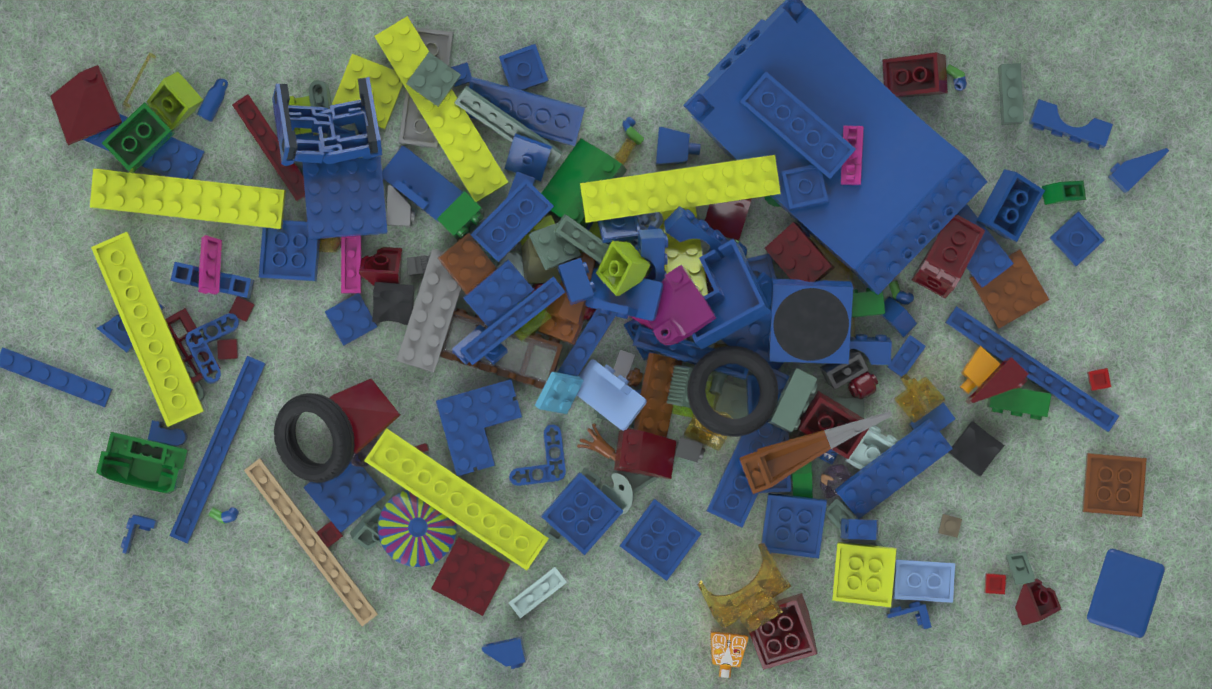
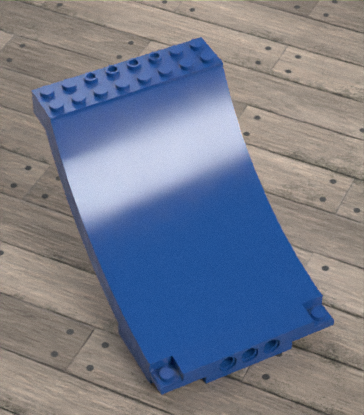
M785 0L766 21L761 19L707 74L709 79L683 105L692 115L691 117L721 150L734 161L775 155L781 194L770 195V197L829 252L848 267L867 288L877 295L889 285L987 183V180L965 155L947 142L899 100L801 0ZM765 72H768L842 137L844 126L864 127L861 185H841V166L831 179L823 174L828 203L790 211L782 171L813 164L740 102Z

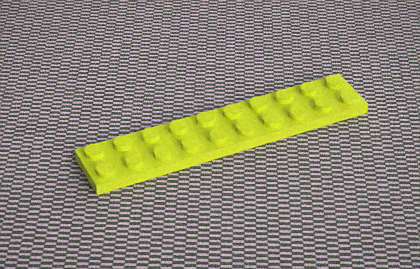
M408 16L375 35V39L472 198L479 202L509 183L466 111L454 103L457 96L451 89L440 106L437 107L406 84L429 52Z
M775 155L580 183L586 223L676 210L679 206L689 208L781 194Z
M93 168L90 207L282 229L286 190L141 173L132 174L131 172Z
M122 233L92 246L91 249L167 427L205 412L129 233Z
M388 428L385 429L364 460L526 571L549 539L527 522Z

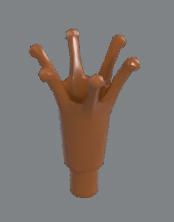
M592 424L593 429L588 428L587 431L593 437L594 442L580 439V442L588 445L578 444L577 447L591 449L615 461L616 450L602 438L596 428V424Z

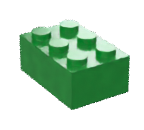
M144 102L102 144L133 174L175 132Z
M464 191L437 220L458 240L466 233H470L469 228L473 224L477 226L484 219V211Z

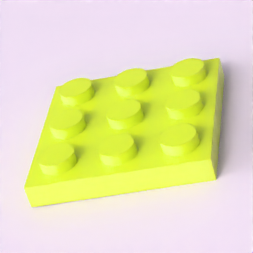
M352 54L332 105L360 100L358 79L369 77L378 127L386 129L403 83L395 70Z
M838 542L832 601L891 607L897 548Z

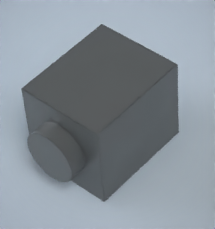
M680 437L675 456L698 463L699 459H703L705 448H702V443Z

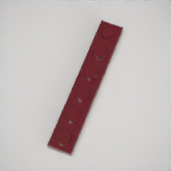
M247 94L232 104V106L295 200L299 202L305 198L303 175L295 163L289 166L281 164L278 138L250 95Z

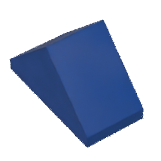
M890 296L884 301L885 314L881 316L904 338L917 325V322L903 306Z

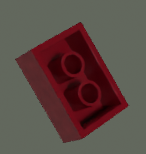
M795 222L790 224L764 248L790 279L818 282L835 268L804 230Z
M818 391L806 411L800 417L801 422L798 429L809 435L864 418ZM869 428L832 448V450L849 459Z

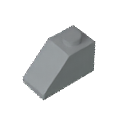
M388 186L387 226L411 227V222L415 223V211H412V207L393 186Z

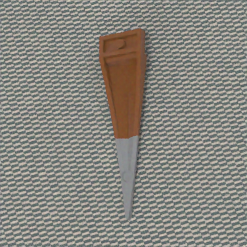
M887 412L759 448L756 452L740 457L739 459L752 493L755 494L773 487L832 448L891 417L892 413Z

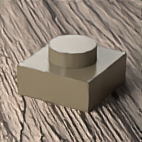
M942 514L938 533L958 538L962 519Z

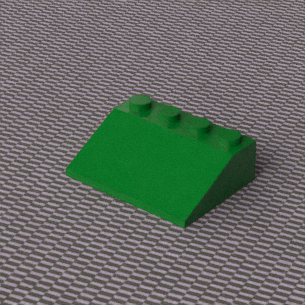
M580 138L541 194L554 206L550 212L560 219L565 214L586 228L590 222H585L580 183L623 177L627 169L622 163L604 151Z

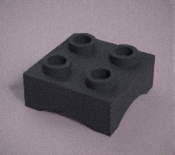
M375 282L372 322L393 321L408 325L413 311L414 285Z
M971 421L952 446L953 449L948 453L977 476L981 477L1005 445L983 430L974 421Z

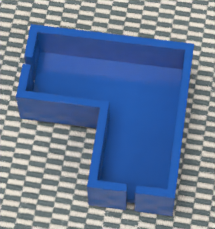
M734 239L718 247L719 251L725 256L724 258L715 249L699 257L714 289L713 292L705 295L704 298L716 316L715 320L692 334L694 342L701 349L772 312L741 246Z
M512 379L436 400L457 476L475 472L474 467H477V470L496 466L485 428L523 417L518 400L513 401V398L517 397Z

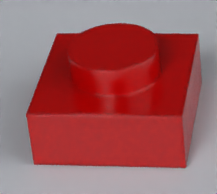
M1108 368L1087 372L1091 391L1111 387Z
M985 573L984 593L1005 595L1006 575Z

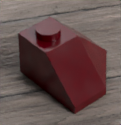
M382 247L377 250L376 254L361 258L359 274L373 286L375 282L400 284L402 248Z
M1037 578L1035 582L1023 584L1015 606L1022 626L1039 622L1062 610L1055 591L1050 587H1044L1042 581Z

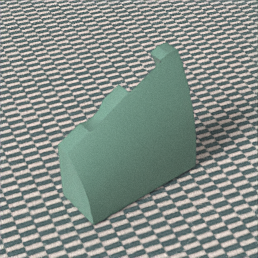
M376 504L350 532L352 539L366 550L380 542L378 520L382 509Z

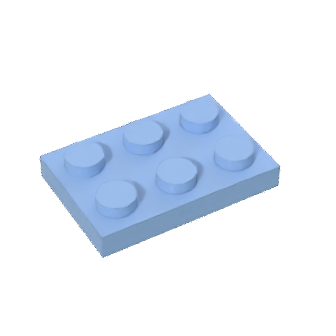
M896 559L893 599L953 603L955 563Z

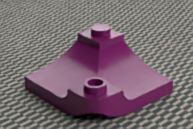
M680 265L666 274L661 282L663 283V290L656 319L654 321L648 320L653 328L655 336L662 344L673 345L688 338L715 320L716 316L688 271ZM665 331H668V334L666 336H663V333Z

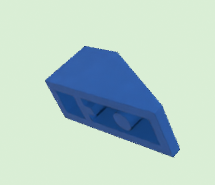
M1165 148L1121 164L1117 162L1109 170L1111 174L1108 177L1123 193H1126L1169 150Z

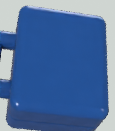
M1109 549L1106 553L1089 607L1088 621L1124 634L1142 638L1146 633L1165 572L1164 566L1120 550Z

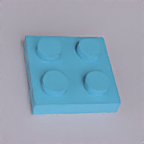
M551 372L535 406L540 410L567 414L584 380L578 376Z

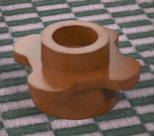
M635 367L634 370L629 371L626 379L629 381L627 385L630 387H637L643 378V373L640 372V369Z

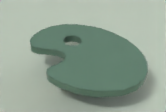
M614 472L612 474L614 487L604 484L602 492L624 511L621 514L623 515L627 513L633 504L634 490L632 483L626 475Z

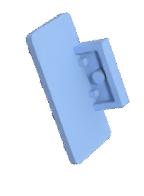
M592 359L578 376L584 381L577 396L624 431L645 406L647 400L627 385L629 382L621 375L615 376V370L607 364L602 366Z

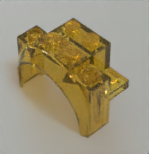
M764 543L758 544L762 555L761 568L754 579L742 589L727 595H714L706 589L702 581L697 584L713 617L721 627L724 626L726 628L740 620L749 633L783 612L775 596L790 588L791 584Z

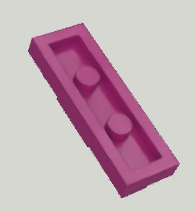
M844 126L843 138L855 147L856 150L842 165L841 185H861L863 126Z
M207 235L201 237L198 292L216 295L219 293L222 240Z
M362 236L341 237V293H361L362 276L359 274L362 258Z

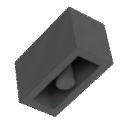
M855 349L849 351V364L832 363L820 367L827 384L834 389L868 371L861 354Z

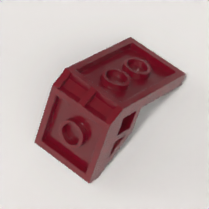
M956 214L939 232L934 244L927 252L911 280L946 299L960 281L985 230Z

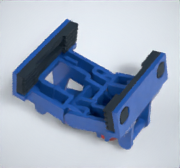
M370 78L358 79L360 100L330 105V109L326 107L289 105L288 84H275L272 103L281 164L289 166L294 164V161L303 163H322L324 161L326 164H333L359 157L369 160L373 157L381 156V139ZM355 123L359 135H356L355 130H348L340 126ZM294 128L311 129L312 132L296 135L293 130ZM323 133L327 134V138H323Z

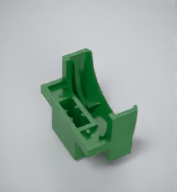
M110 432L106 451H101L96 473L104 478L126 485L170 494L183 486L186 474L184 467L189 450L137 436Z

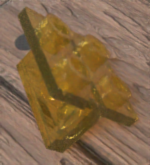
M907 374L900 377L906 390L895 397V401L913 422L918 421L945 402L944 396L927 377L922 378L918 382L915 378L911 379Z

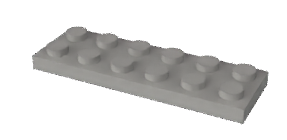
M415 27L429 52L449 66L453 32ZM406 90L399 143L438 148L439 142Z
M432 249L396 360L433 373L435 372L461 291V287L438 259L444 252Z

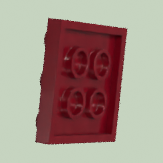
M458 536L431 589L483 616L510 563Z

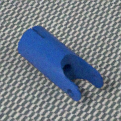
M221 78L216 80L214 86L207 92L196 115L210 122L213 121L224 99L225 90L228 86L227 80Z

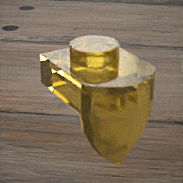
M340 237L320 238L319 252L337 253L340 250Z

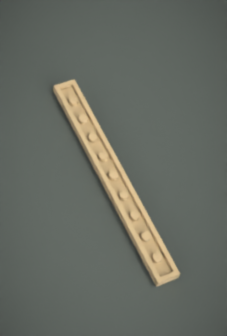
M261 458L244 470L360 625L364 626L378 615L376 610L330 549L327 548Z

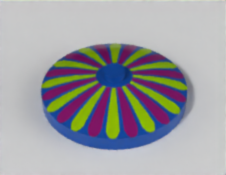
M408 490L393 496L383 507L378 520V536L385 552L396 562L410 567L428 566L442 559L452 547L456 536L457 527L454 521Z

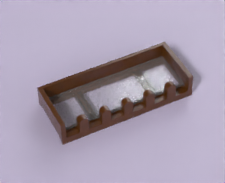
M457 308L453 313L440 357L465 365L452 353V349L480 324L485 329L488 326L477 314L472 317L467 315V311ZM519 328L501 342L507 348L508 353L494 365L484 356L473 365L469 362L467 366L543 390L551 372H556L564 347L560 344V340L554 338L545 340L541 338V334L531 332L529 335L523 333V329Z

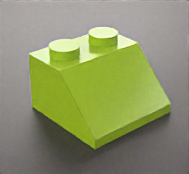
M177 71L164 78L146 102L174 130L196 111L203 102V99Z
M612 241L596 274L616 296H620L642 282L650 264L644 257H641L640 253L631 243Z

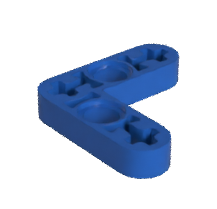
M229 313L191 330L186 335V345L207 383L214 384L219 381L221 376L220 368L207 344L237 330L239 320L234 314ZM228 318L231 321H235L233 323V327L227 325L223 327L224 332H221V327L218 324L219 322H221L222 326L226 324ZM211 326L216 327L218 330L217 335L209 336L206 332L207 328ZM203 330L204 337L207 340L204 341L202 337L198 339V344H195L194 342H189L191 340L192 335H194V337L201 336L200 331ZM200 352H206L209 355V359L206 362L198 360L197 356ZM212 362L213 365H210V368L212 372H217L215 374V379H212V377H207L209 371L207 367H205V369H203L202 367L207 366Z
M548 425L544 430L547 465L513 469L509 476L512 484L521 486L554 482L565 477L566 468L562 434L558 426ZM550 428L558 431V435H555V441L559 440L560 445L552 444L548 446L547 442H552L551 436H547ZM552 447L560 449V456L556 459L549 455ZM562 460V464H558V468L563 470V473L559 475V478H556L551 473V471L555 470L554 464L550 465V461ZM529 469L531 482H526L527 478H522L520 483L513 479L516 471H519L520 474H526L525 470ZM535 469L543 471V478L541 480H535L532 477V472Z

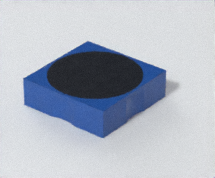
M772 279L769 361L849 364L853 299L852 282L827 280L807 282L794 279Z

